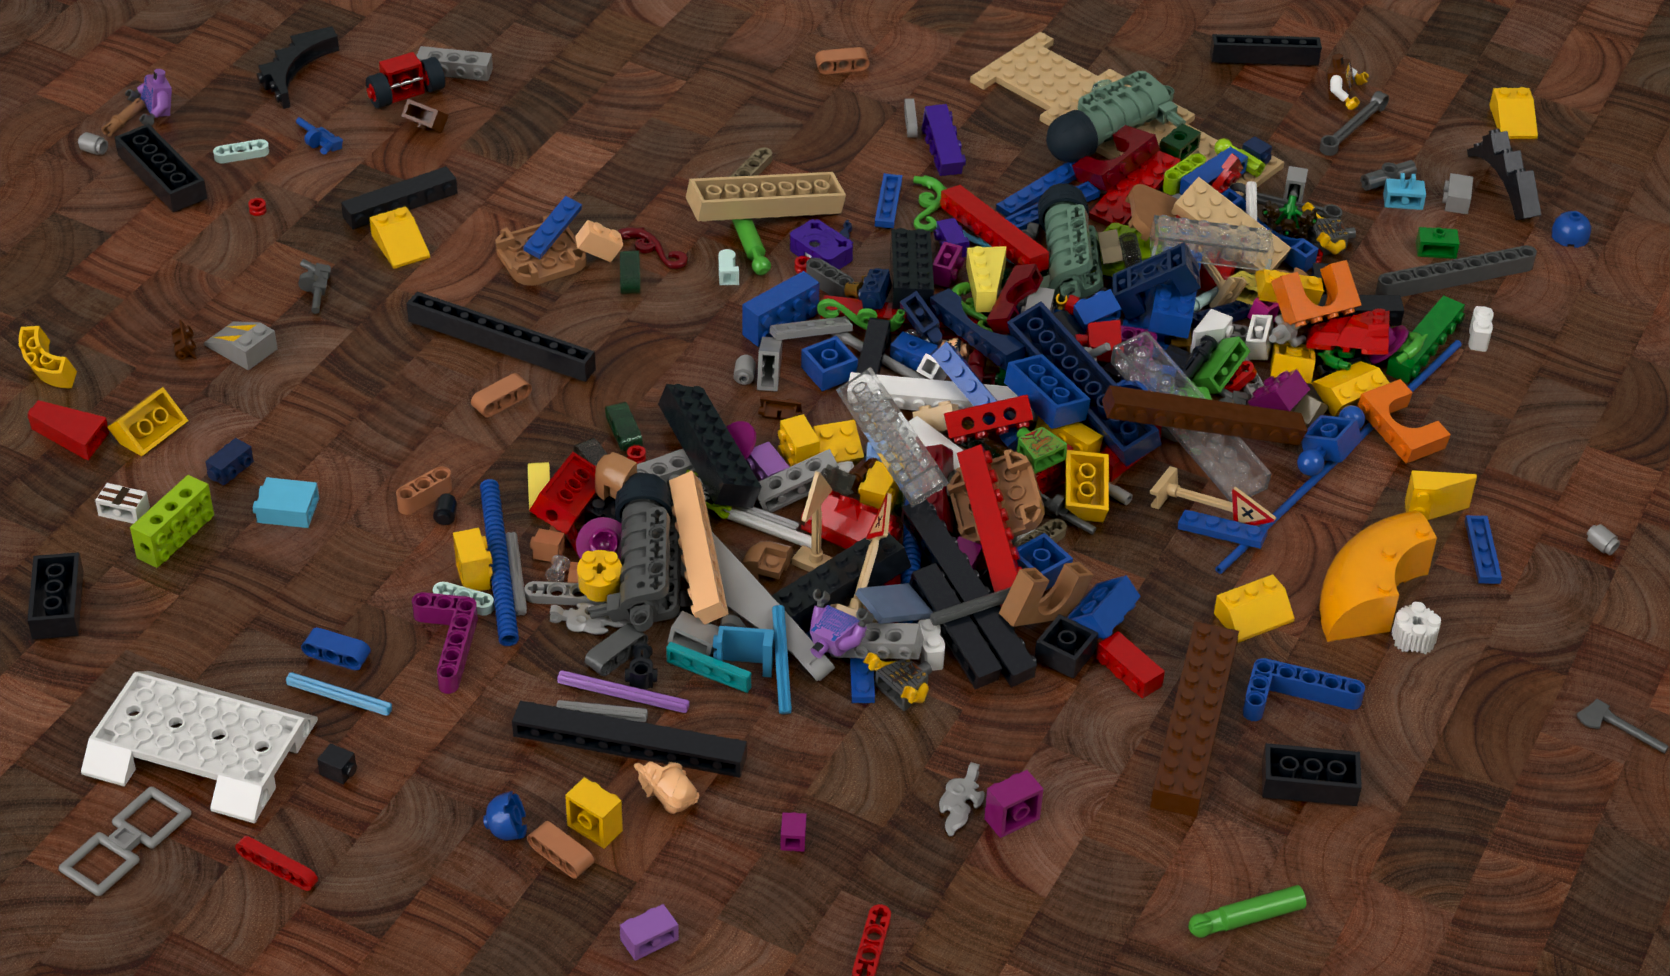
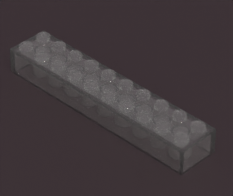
M1148 331L1113 346L1111 363L1125 380L1139 381L1145 385L1148 391L1206 399ZM1166 427L1230 502H1232V489L1234 487H1237L1249 497L1268 489L1272 473L1240 437Z
M871 367L836 389L911 507L922 503L926 498L949 484L941 469Z

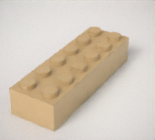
M1200 177L1175 202L1171 214L1181 217L1210 240L1215 248L1231 260L1237 261L1241 268L1252 274L1262 269H1277L1286 259L1291 249L1289 245Z

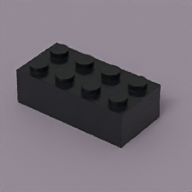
M79 552L33 556L27 619L32 640L79 636L84 573Z
M1265 743L1262 758V798L1347 806L1358 805L1362 789L1360 752Z

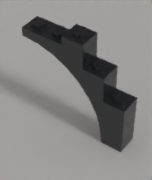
M332 26L291 35L289 47L274 50L275 58H273V62L258 65L259 73H257V79L259 84H263L265 90L270 89L271 92H274L277 103L280 102L283 109L290 108L288 88L294 76L313 60L339 51L338 36Z
M1500 129L1490 130L1488 135L1482 136V142L1475 143L1473 148L1467 149L1468 157H1480L1496 170L1508 192L1515 220L1542 215L1534 171H1526V168L1523 167L1521 151H1513V148H1511L1508 131L1500 132Z

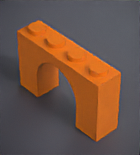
M1347 260L1332 263L1320 269L1327 290V300L1324 306H1318L1308 299L1298 272L1283 275L1272 280L1271 283L1284 322L1290 325L1295 324L1296 328L1307 325L1306 321L1315 324L1323 321L1322 318L1324 317L1330 320L1339 317L1340 313H1343V316L1355 313L1354 309L1362 305Z
M1399 379L1362 393L1357 407L1364 412L1365 418L1372 427L1378 431L1397 455L1407 464L1445 449L1451 434L1439 421L1420 428H1409L1400 425L1391 417L1390 413L1408 407L1413 394L1406 384Z

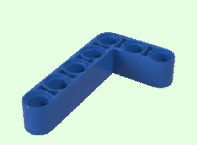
M1260 658L1255 661L1245 696L1243 716L1250 721L1262 719L1269 691L1355 710L1362 705L1365 685L1357 679Z

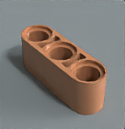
M862 47L819 51L815 56L818 70L822 74L863 71L870 64L866 50Z
M513 373L474 394L471 399V405L483 416L489 418L528 397L532 391V386L519 374Z
M444 466L434 468L397 489L398 511L405 515L412 514L436 501L440 495L449 494L452 491L450 469Z
M545 821L527 836L530 846L571 878L576 879L594 864L592 854L585 847L549 821Z

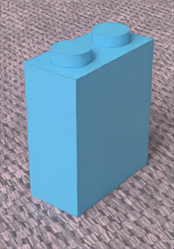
M266 477L264 485L259 488L258 500L254 501L253 513L256 514L257 523L309 528L319 501L318 485L316 482Z

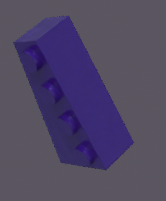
M947 104L925 106L921 127L922 134H926V143L930 144V153L934 155V163L940 176L962 174L963 166L966 165L965 155L961 154V142L956 137L957 128L952 123L953 115L948 110Z

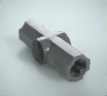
M1412 160L1399 164L1388 162L1384 163L1380 170L1361 175L1360 181L1362 187L1367 191L1379 186L1385 187L1386 178L1400 179L1401 173H1405V178L1411 177V174L1416 175L1417 169Z

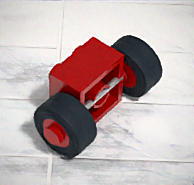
M414 52L380 61V73L366 78L367 94L375 108H382L392 103L424 94V87L428 92L443 89L446 83L444 70L436 57L420 61Z

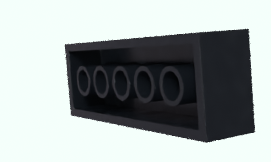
M149 123L114 137L118 156L172 212L182 210L185 207L207 199L205 180Z
M891 229L892 309H900V301L915 291L919 293L927 306L930 307V297L934 295L931 233L924 229Z
M889 532L887 537L879 540L877 555L867 587L881 586L912 567L904 546ZM865 537L835 557L817 566L814 570L801 576L793 583L780 589L772 597L779 605L784 606L788 615L805 633L808 632L811 626L814 606H817L818 602L813 598V592L816 589L821 590L820 598H822L824 591L830 595V600L824 604V607L832 604L850 605L871 541L866 540Z

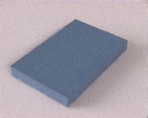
M909 583L858 588L855 593L879 624L930 619V614L933 613Z

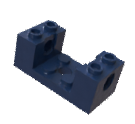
M1183 242L1114 273L1113 295L1128 320L1140 317L1143 313H1146V305L1144 303L1145 291L1157 284H1163L1172 279L1182 296L1192 294L1200 289L1199 265L1186 243Z

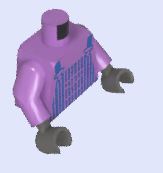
M155 69L154 74L146 75L144 83L138 86L136 91L128 89L125 92V95L128 96L127 100L131 102L140 98L141 94V99L150 113V116L147 114L141 115L139 121L143 125L149 123L152 126L155 117L170 116L172 88L165 77L166 72L163 69Z
M816 589L813 592V598L818 602L817 606H814L810 626V634L815 645L810 649L811 653L817 658H821L826 652L838 657L846 651L858 647L865 636L867 629L865 625L870 624L874 620L873 614L867 612L864 608H859L856 617L832 606L827 605L824 607V604L829 602L830 595L824 591L822 598H820L821 590Z

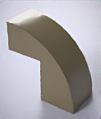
M1117 229L1098 232L1103 265L1123 262Z
M1306 394L1294 412L1302 414L1308 429L1320 415L1326 412L1329 406L1317 398Z

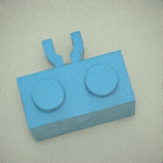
M1405 173L1400 174V179L1386 178L1383 192L1385 208L1423 210L1426 198L1424 181L1416 180L1415 174H1411V178L1405 180Z

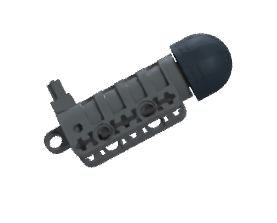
M636 473L617 491L615 516L617 521L621 523L622 528L620 593L607 595V603L589 607L591 619L610 616L613 622L627 619L639 632L648 630L653 622L672 619L680 612L681 548L678 544L680 535L675 527H670L672 519L671 507L673 506L670 489L665 481L655 474ZM670 552H675L674 555L670 557ZM669 566L672 568V570H670V579H669ZM673 586V591L669 592V587Z

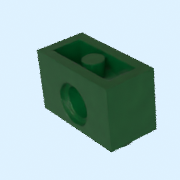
M1182 123L1173 129L1169 135L1161 139L1159 144L1160 151L1182 161L1199 148L1201 132Z

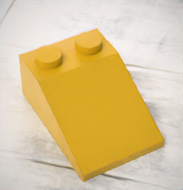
M1493 88L1489 106L1497 129H1500V132L1508 131L1509 139H1537L1538 132L1534 99L1530 88Z
M406 206L369 217L371 235L393 269L430 258V253L414 217Z
M1289 342L1284 344L1273 343L1270 377L1274 376L1275 378L1286 370L1291 372L1297 369L1305 382L1311 384L1316 361L1315 350L1306 348L1304 344L1294 348Z
M1412 470L1405 497L1406 512L1417 510L1427 520H1431L1469 508L1477 474Z

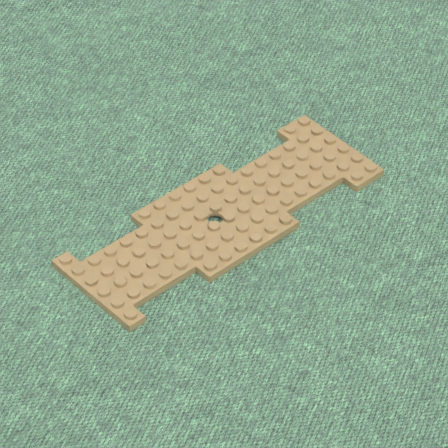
M1039 32L970 77V82L983 90L996 82L1045 109L1046 111L1040 115V121L1050 126L1057 117L1072 110H1078L1077 106L1080 97L1124 78V76L1111 69L1106 70L1099 76L1050 51L1048 48L1053 45L1054 39L1045 33ZM1177 105L1176 114L1186 121L1185 125L1198 130L1189 125L1195 120V114ZM1155 119L1145 122L1136 129L1155 134L1158 144H1160L1161 139L1169 135L1177 127L1170 121L1162 124ZM1201 132L1199 148L1190 155L1195 153L1202 154L1206 157L1207 162L1209 159L1217 156L1214 146L1218 140ZM1114 139L1103 142L1096 150L1097 153L1108 159H1114L1123 154V152L1117 151ZM1272 156L1259 177L1256 178L1246 171L1236 183L1246 185L1248 181H1254L1258 187L1283 169L1284 161ZM1236 191L1240 196L1244 195V193Z

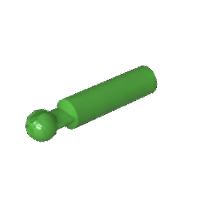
M752 218L732 219L747 258L753 261L752 269L757 275L767 274L770 271L771 263L764 256L766 251Z
M1299 885L1291 886L1228 904L1207 913H1197L1190 919L1188 928L1194 936L1205 938L1209 934L1223 930L1229 931L1305 909L1306 897Z

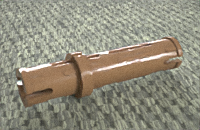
M137 98L121 113L114 115L111 121L102 127L103 134L110 137L118 129L125 127L124 124L145 108L144 101Z

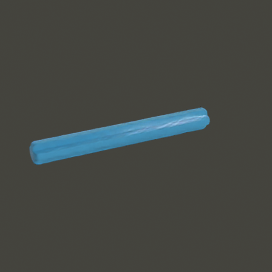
M775 605L772 607L779 713L790 714L792 708L785 608L783 605Z
M290 672L286 677V684L298 689L388 716L392 711V703L293 672Z

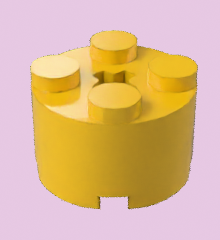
M605 550L586 551L583 553L577 565L578 586L581 593L585 594L589 600L605 602L607 601V595L620 593L622 564L618 555L613 551Z

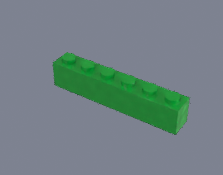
M1443 295L1412 331L1422 336L1428 334L1420 352L1411 360L1407 359L1402 364L1397 362L1396 357L1403 353V351L1395 352L1389 358L1386 374L1398 380L1401 379L1407 384L1413 377L1416 378L1420 368L1427 365L1430 356L1436 354L1438 347L1444 345L1448 335L1454 333L1457 324L1463 322L1465 318V313H1463L1465 304Z

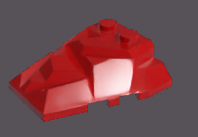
M1378 308L1373 311L1330 319L1327 322L1315 324L1308 329L1306 348L1331 351L1335 349V346H1340L1343 352L1348 353L1350 349H1361V354L1387 355L1389 354L1390 311Z

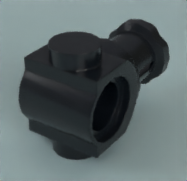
M638 643L633 647L632 654L634 659L630 662V668H625V682H630V686L644 690L653 688V682H658V668H653V662L650 660L653 649L646 643Z

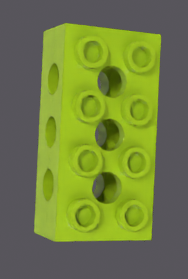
M187 475L130 527L137 559L158 568L178 548H181L192 535L196 534L206 522L212 519L214 511L209 484Z

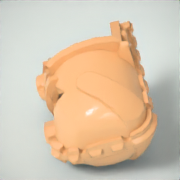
M651 761L644 766L640 763L634 764L636 771L639 772L638 779L647 797L656 796L667 812L675 814L698 802L699 792L697 793V789L686 776V771L682 770L681 764L669 762L664 767Z

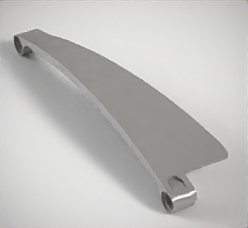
M672 512L670 527H675L674 523L677 522V520ZM712 532L727 608L757 629L773 630L772 607L779 605L778 602ZM670 552V557H672L675 552ZM681 559V577L686 580L684 575L686 567ZM785 611L787 651L798 659L816 681H821L835 669L834 665L825 655L817 658L811 653L810 649L815 644Z

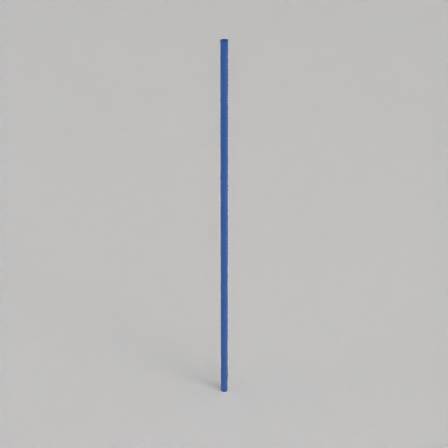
M1459 340L1454 341L1407 387L1414 392L1462 346V343ZM1370 422L1360 430L1362 440L1375 429ZM1332 461L1325 463L1323 470L1319 474L1307 480L1273 513L1276 517L1274 522L1261 524L1259 527L1269 529L1338 463ZM1240 544L1215 568L1216 571L1222 574L1250 546Z

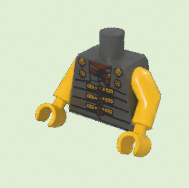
M1306 202L1301 209L1303 212L1307 209L1312 211L1315 207L1311 203ZM1317 213L1318 220L1316 224L1312 227L1310 226L1308 228L1309 232H1307L1311 244L1319 248L1323 252V256L1329 254L1337 255L1347 248L1348 239L1356 238L1354 227L1345 228L1340 219L1323 218Z
M870 652L867 654L863 662L869 664V670H876L875 686L898 707L905 711L913 703H923L929 691L928 675L932 673V668L928 662L924 661L918 666L910 659L885 662L880 660L874 653Z

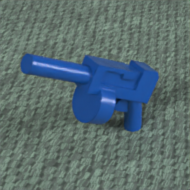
M301 117L296 119V124L308 131L304 140L310 147L317 148L321 145L320 152L324 155L330 150L342 149L343 139L339 136L335 137V135L323 127L316 128Z

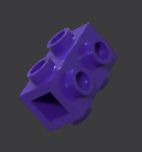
M955 218L936 221L934 238L939 242L940 248L944 242L963 246L962 257H966L969 240L968 237L964 236L962 226L958 225Z

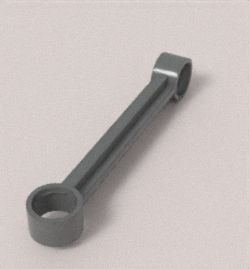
M1381 91L1375 92L1370 103L1333 136L1326 135L1321 138L1320 152L1328 156L1337 154L1339 144L1376 111L1382 112L1386 108L1389 95Z
M1243 183L1232 184L1230 189L1235 192L1240 191L1244 193L1242 197L1246 201V185ZM1257 193V204L1266 205L1267 200H1270L1272 204L1276 203L1279 208H1283L1284 204H1288V199ZM1296 201L1295 206H1298L1297 210L1303 212L1301 208L1305 203ZM1328 204L1325 207L1313 205L1317 209V214L1321 217L1341 219L1343 212L1340 207L1333 204Z

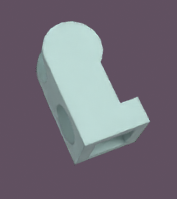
M730 249L720 251L718 254L719 285H739V266H736L735 252Z

